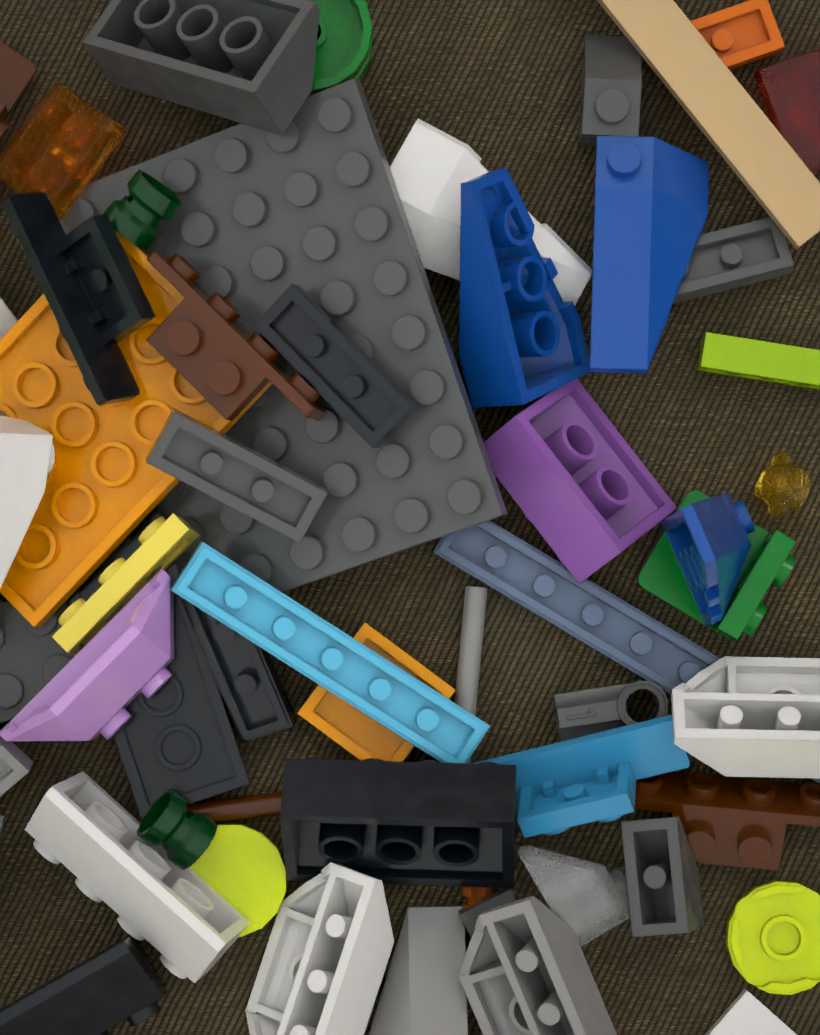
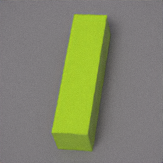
M706 332L702 336L697 371L820 390V350Z

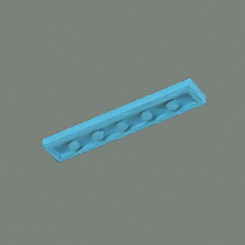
M202 541L170 589L441 763L467 764L490 728V725Z

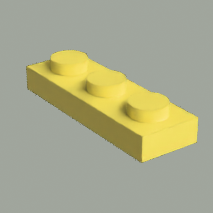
M174 513L167 520L163 516L154 520L139 536L138 541L142 545L127 560L123 557L118 558L100 575L98 582L102 586L87 601L80 598L62 613L58 619V623L62 627L52 638L67 653L76 655L161 568L166 570L200 534L185 519Z

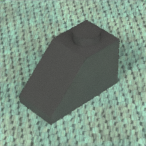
M585 34L578 146L597 147V136L639 137L642 86L641 55L627 37Z
M680 817L622 821L621 830L632 937L684 934L703 928L704 917L699 870Z

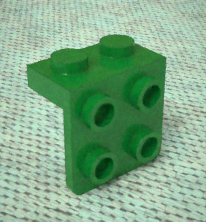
M698 490L691 491L686 494L677 511L690 504L711 497ZM753 523L755 531L747 534L751 542V548L721 621L706 626L729 641L738 640L742 632L748 636L754 633L768 608L761 604L760 601L771 583L778 588L783 584L797 558L789 554L796 541L778 530L769 533ZM664 531L638 574V584L647 592L705 626Z

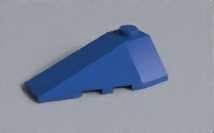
M597 136L590 372L648 373L670 316L674 299L681 281L684 280L693 250L708 217L709 162L655 137Z
M499 168L461 183L459 356L472 408L524 405L590 372V358L580 316L572 301L563 302L553 282L558 272L552 259L541 258L532 239L534 223L507 168Z
M729 492L683 507L661 522L705 626L722 620L751 548V542L747 534L755 531L743 501L740 500L733 503Z

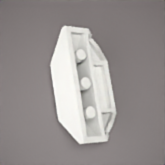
M724 656L698 672L687 683H681L672 689L671 703L674 744L725 777L820 779V658Z
M330 862L321 870L319 875L305 882L282 901L245 1010L250 1035H364L394 945L382 880Z

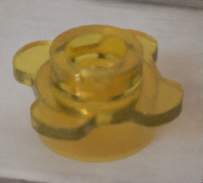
M780 451L773 456L771 465L767 466L760 474L755 485V496L757 499L764 500L769 506L768 512L771 516L780 518L787 511H794L804 503L810 488L809 475L803 468L791 464L789 453Z

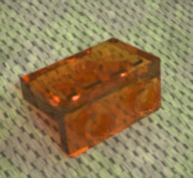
M56 82L0 154V180L17 194L46 193L60 221L127 131L110 117L84 103L66 86Z

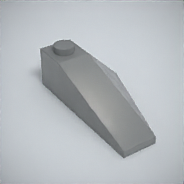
M413 906L407 908L368 1035H468L467 996L458 977L466 954L465 927L458 912L462 909V906Z

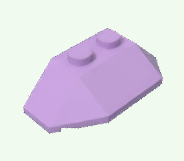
M161 568L0 731V736L5 741L94 740L101 733L109 740L131 718L132 715L125 708L140 693L147 699L152 697L172 676L166 667L174 660V592L170 590L174 584V578Z

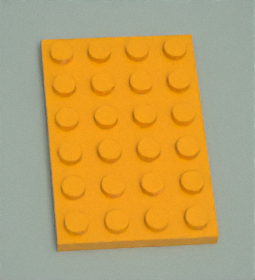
M116 230V235L156 316L118 342L121 352L140 389L138 396L132 400L99 406L96 404L91 392L84 383L79 366L67 341L59 330V324L44 294L0 339V415L29 421L53 435L52 443L55 450L54 466L51 472L47 474L45 493L0 588V593L33 627L41 628L180 482L175 477L146 463V457L173 408L225 434L272 385L269 381L233 421L226 420L152 347L146 339L185 297L147 261L149 255L143 249L132 244Z

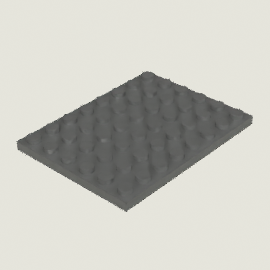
M354 78L308 96L283 135L240 123L49 199L67 235L91 216L102 215L114 200H122L125 195L129 196L127 183L139 169L148 173L167 187L183 204L171 220L159 221L160 225L157 228L158 237L147 250H144L148 255L155 250L170 258L176 252L184 257L201 274V277L195 282L210 297L215 292H218L240 312L241 316L235 322L250 337L255 331H258L253 325L291 284L299 285L418 406L379 448H372L322 396L316 401L326 410V413L318 421L307 418L272 384L224 435L327 489L328 494L299 543L180 481L157 505L160 515L166 520L174 513L185 519L200 534L176 559L180 573L202 541L284 593L507 515L361 81ZM282 355L276 360L290 376L296 371Z

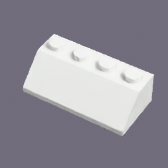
M84 771L53 785L43 796L24 829L35 839L33 841L35 849L48 861L54 864H60L61 862L77 877L75 879L77 887L87 897L96 902H102L103 900L119 915L117 918L118 923L129 935L140 941L146 939L161 953L160 960L162 964L172 974L181 979L188 977L193 983H196L209 972L251 922L190 867L182 870L168 860L167 851L163 848L162 844L151 846L137 836L140 822Z

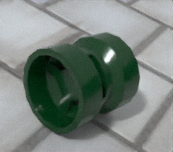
M139 169L127 183L130 195H125L122 200H114L102 215L107 214L113 228L135 246L147 250L158 237L157 228L160 225L159 221L171 220L183 204L162 183Z
M169 790L159 797L147 811L139 824L137 836L151 846L162 844L163 848L167 851L168 860L180 869L185 870L194 864L208 848L216 834L217 824L204 814L187 812V801L174 790Z

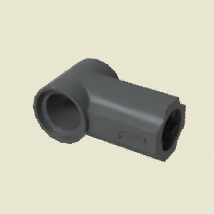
M633 681L553 694L559 740L562 742L639 723L632 720L626 711V701L629 695L639 689L649 692L654 697L656 703L655 712L649 720L667 716L669 706L667 696L659 685L650 681Z

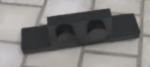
M34 192L8 196L2 201V206L10 221L11 229L26 254L34 271L36 282L44 292L59 324V330L67 341L83 375L84 383L91 392L96 404L102 406L132 400L140 394V389L121 352L118 342L156 316L107 214L91 216L66 235L46 193Z

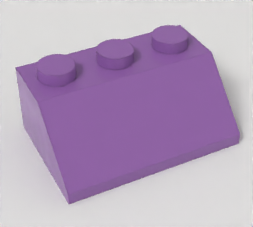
M578 379L549 392L514 416L483 442L495 477L499 479L522 509L526 518L532 522L556 553L560 562L569 570L579 584L677 509L673 501Z

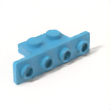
M667 715L480 762L516 765L517 821L524 838L540 834L556 835L566 831L569 827L594 821L610 822L619 819L624 814L634 812L637 780L688 768L690 766V754L674 744L672 715Z

